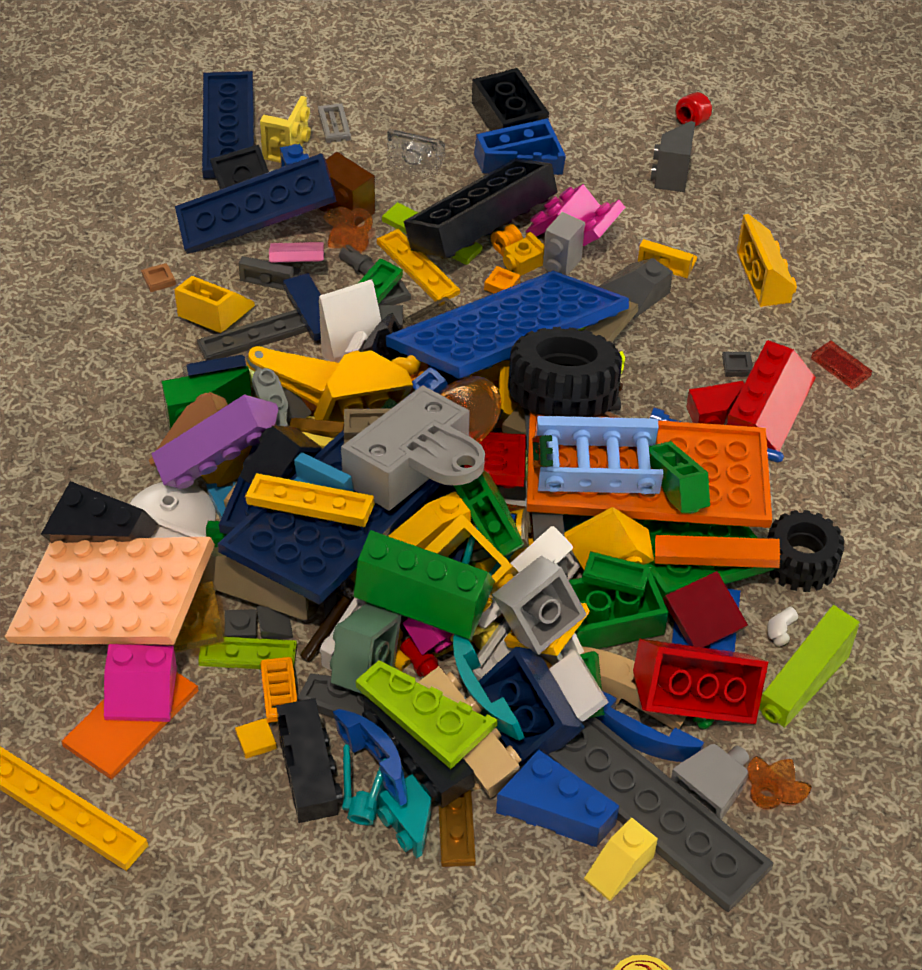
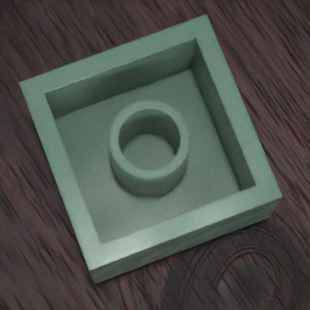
M366 603L344 621L338 623L333 632L335 648L330 660V669L332 670L331 683L363 694L356 688L355 681L378 660L395 668L401 615Z

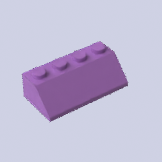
M244 394L151 453L163 485L178 489L188 488L194 484L196 478L214 472L218 468L217 465L225 460H232L241 454V450L248 446L259 444L262 433L267 428L272 427V425L275 426L278 413L277 404Z

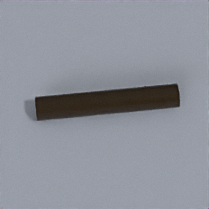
M344 594L341 595L301 652L300 656L308 662L313 659L323 641L329 636L351 604L352 600Z

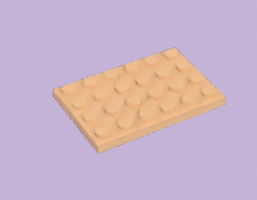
M211 537L136 538L125 542H116L113 539L105 542H89L88 540L73 543H63V541L50 542L5 638L8 642L15 644L174 645L215 544Z

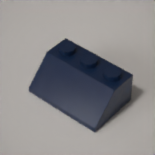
M514 647L478 681L491 703L504 697L519 722L525 737L521 740H516L498 730L506 746L510 745L522 761L519 763V766L526 764L538 750L547 755L563 748L585 728L581 720L577 718L541 655L536 654L531 649Z

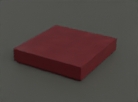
M718 571L663 597L664 603L689 646L706 648L748 626Z

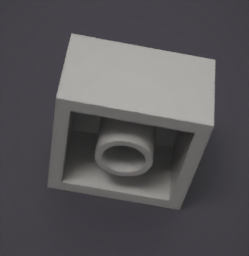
M543 556L537 558L492 594L517 640L538 655L587 616L562 567Z

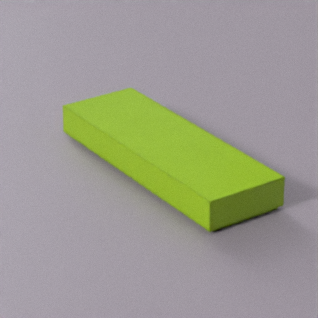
M202 636L198 664L199 666L261 669L260 662L262 660L291 657L294 669L297 640Z

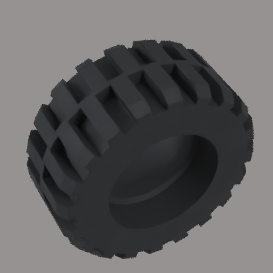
M553 327L552 329L541 328L537 332L530 331L521 336L512 346L508 390L514 401L521 408H527L530 413L535 415L598 417L601 413H606L618 399L622 357L611 341L607 342L605 337L593 335L592 332L587 330L579 331L577 328L571 327L569 329Z

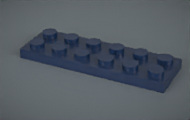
M253 71L203 73L202 173L203 178H215L210 164L211 158L254 146Z
M320 153L175 206L184 250L189 254L337 202L326 159Z

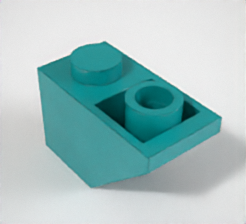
M412 774L405 778L407 803L400 806L390 793L385 790L379 793V809H377V813L381 822L386 827L391 825L397 832L396 839L400 847L405 852L413 848V855L417 859L423 854L431 816V797Z

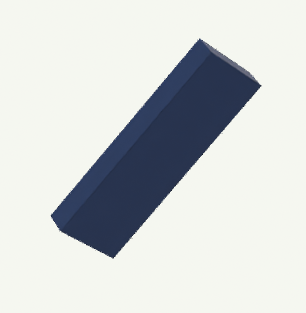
M309 273L283 280V287L313 340H320L319 296L321 294Z

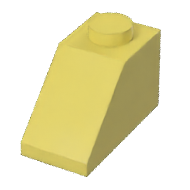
M631 818L608 840L584 877V880L611 901L654 858L658 838Z

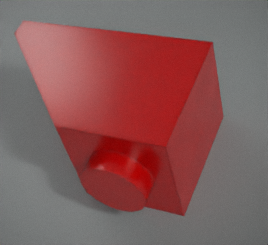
M737 381L689 389L686 408L692 422L725 425L728 414L744 382Z

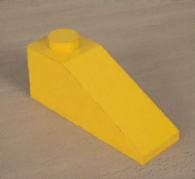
M452 492L427 503L394 530L389 537L425 549L461 513L471 522V511L458 494Z

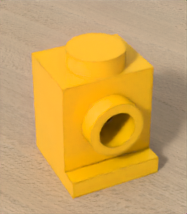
M532 232L526 233V238L504 248L503 263L509 271L513 270L522 276L543 266L544 244Z

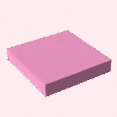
M324 242L270 243L269 262L271 263L319 262L324 260Z

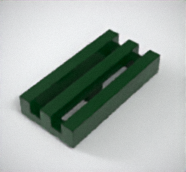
M540 435L532 438L534 467L553 466V460H547V454H553V448H546V442L552 441V435Z

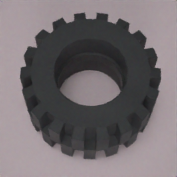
M794 510L791 511L790 515L784 513L780 515L779 520L775 519L771 528H769L767 538L780 539V568H774V570L770 571L769 576L773 580L778 577V584L783 587L786 583L790 584V590L797 591L798 587H803V592H810L812 586L817 591L822 589L823 583L828 586L837 575L845 542L844 536L840 535L841 530L838 526H833L831 519L822 518L823 515L820 513H816V515L811 514L809 510H804L803 513ZM793 547H806L815 553H803Z

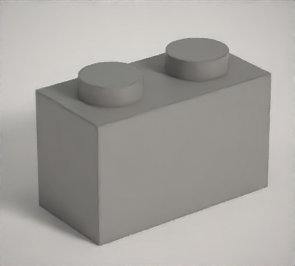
M561 212L546 229L543 268L547 269L548 272L556 271L568 276L581 261L585 230L584 221Z

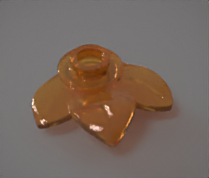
M340 206L329 210L323 216L324 220L334 227L329 235L328 247L335 249L346 248V245H351L359 253L366 249L369 243L368 232L373 225L372 216L367 210L356 208L351 211ZM358 217H363L365 221L361 227L355 224V220Z
M755 756L747 766L749 772L748 779L752 784L750 797L760 808L774 809L781 803L796 805L805 800L810 794L811 785L802 781H795V767L792 759H784L768 765L763 759ZM769 791L772 796H765L761 792Z

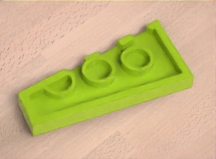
M380 660L355 681L358 690L450 769L497 727L496 718L488 714L483 716L473 711L472 706L462 701L457 703L443 696L442 691L432 686L429 689L417 683L414 677Z

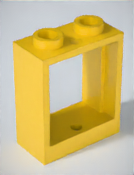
M461 513L425 550L448 557L464 540L472 535L497 560L501 567L492 575L495 583L483 610L485 612L493 603L492 594L519 572Z

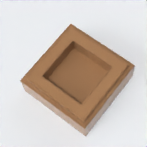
M167 263L141 270L150 292L176 285V280Z

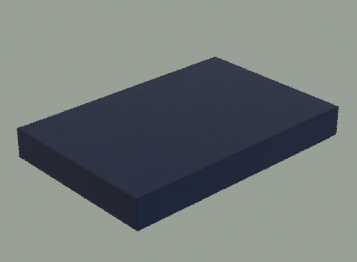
M242 354L190 363L182 368L183 375L186 377L246 366L245 356Z

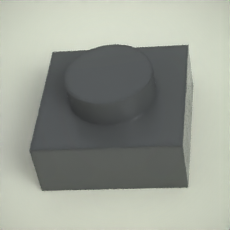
M256 609L225 610L224 637L256 638Z

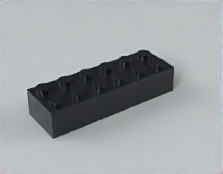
M515 158L406 219L403 222L411 251L421 252L424 255L440 256L442 259L451 258L460 249L474 245L477 239L491 235L496 228L510 224L513 218L530 212L531 208L537 204L547 202L549 197L558 193L552 163Z

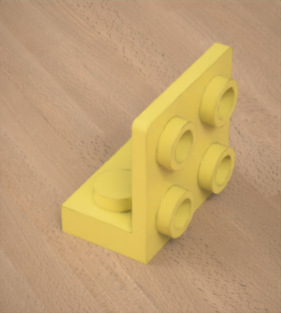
M300 97L288 120L268 115L262 116L260 128L264 159L281 163L280 147L300 144L302 146L303 142L309 141L311 128L308 127L310 108L307 107V97Z

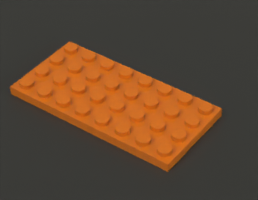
M532 413L529 415L526 502L528 512L596 516L614 507L631 519L771 527L772 508L766 428L658 421L659 429L656 444L672 441L708 472L710 506L701 508L696 513L688 514L681 513L669 502L662 486L660 494L538 491L540 467H534L532 438H534L536 432L537 416L544 415ZM558 445L560 467L578 468L577 446ZM589 446L590 468H608L607 446ZM619 447L621 469H639L637 447Z

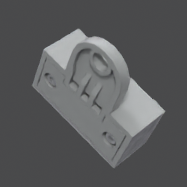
M422 385L341 446L342 472L352 476L353 490L358 493L373 495L375 503L390 511L429 479L444 485H462L477 479L484 471L485 451L481 444L469 437L470 410ZM461 465H470V466H472V467H470V468H463V467H460V466H461Z

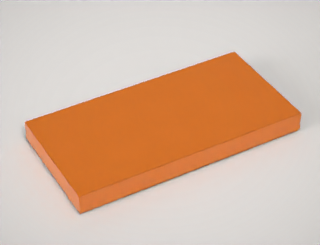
M176 672L170 720L199 691L198 685ZM103 699L61 742L64 748L112 780L168 722L104 720Z

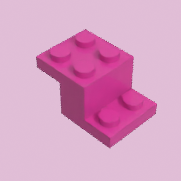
M584 184L575 189L569 187L560 194L559 198L553 196L543 205L545 207L544 211H539L530 219L532 224L525 232H532L536 237L546 231L561 212H564L585 222L583 246L599 239L626 207L620 200L611 204L605 202L600 205Z

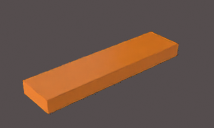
M656 535L655 564L780 568V539Z

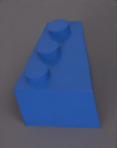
M548 118L476 134L474 156L482 173H490L511 160L518 158L552 163L554 175H563L566 155Z
M540 750L528 760L497 794L496 813L518 818L533 826L538 825L553 830L556 834L594 847L600 844L617 823L618 804Z

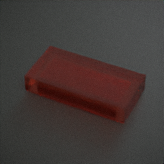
M831 340L812 353L811 359L852 390L872 375L871 369Z

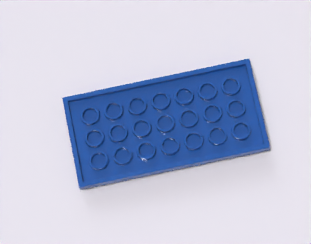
M551 271L386 335V345L400 354L413 355L420 362L435 367L436 370L444 371L457 379H464L474 372L489 369L494 364L503 360H510L511 349L514 343L530 331L537 332L541 328L552 329L553 327H561V329H569L571 327L578 330L585 326L595 325L604 318L614 317L619 312L628 309L629 298L559 272Z

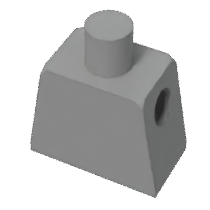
M710 744L673 768L671 779L722 820L746 785L749 772L744 765L749 761V755L745 749L738 745L726 753L716 744Z

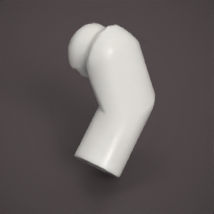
M788 607L778 613L767 624L769 639H773V643L777 647L787 644L790 640L789 635L786 633L787 626L798 619V614L793 607Z

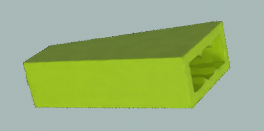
M835 605L827 611L763 692L759 710L766 720L771 723H778L784 728L849 658L860 621Z

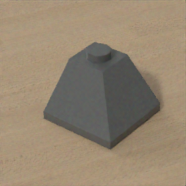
M654 258L629 264L598 287L629 298L630 302L638 304V312L633 317L635 319L670 293L673 271Z

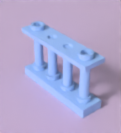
M537 416L535 436L552 435V441L546 442V448H553V454H547V460H553V466L540 467L538 491L660 494L663 469H651L649 446L656 444L659 429L658 419ZM558 445L577 446L578 468L560 467ZM589 446H607L608 468H590ZM619 447H637L639 469H621Z

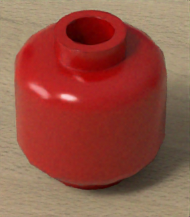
M694 92L688 94L677 102L675 108L676 117L682 125L693 121L695 122V127L709 120L712 114L711 102L703 93Z

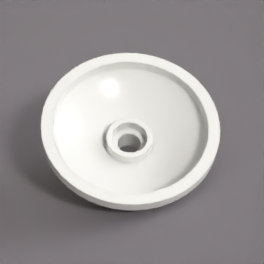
M163 482L145 488L130 502L131 505L145 510L149 515L206 536L207 521H215L216 519L215 507L210 496L194 484L185 489H178L163 485Z

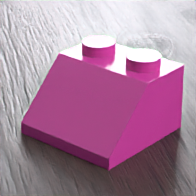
M108 645L104 670V720L170 722L177 672L174 646Z

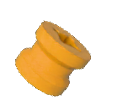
M513 224L506 226L503 231L498 230L491 235L494 249L503 257L505 247L523 239L520 230Z

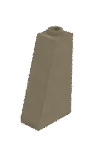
M214 547L202 575L201 585L264 607H269L299 619L307 620L318 611V603L219 553L218 547Z

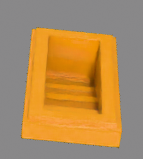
M291 657L265 659L260 662L267 723L278 722L277 709L272 708V706L297 701Z

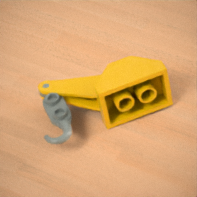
M255 346L250 349L246 359L247 366L255 371L252 377V384L257 398L276 403L278 406L276 426H288L286 421L288 401L282 387L316 405L317 408L314 412L315 420L344 422V409H391L409 395L413 386L406 369L373 351H352L345 354L341 361L336 363Z

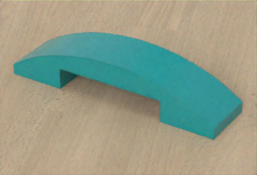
M454 635L453 649L456 665L468 694L480 707V713L483 716L488 714L496 718V728L516 740L525 738L518 720L504 697L491 703L472 672L481 664L470 641Z

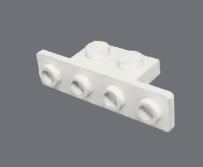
M551 526L517 556L511 564L519 573L540 556L557 564L572 551L573 545L554 526ZM492 598V605L482 613L478 625L482 629H486L502 614L494 598Z

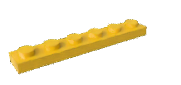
M0 746V790L125 871L131 867L148 847L146 838Z

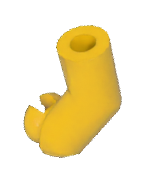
M409 355L407 358L398 357L391 361L406 369L409 376L417 373L418 368L421 366V362L413 355Z

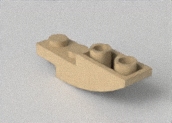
M582 646L583 653L595 651L599 654L602 691L616 697V704L623 698L642 710L633 673L635 661L608 651ZM644 711L672 729L675 727L680 729L687 717Z

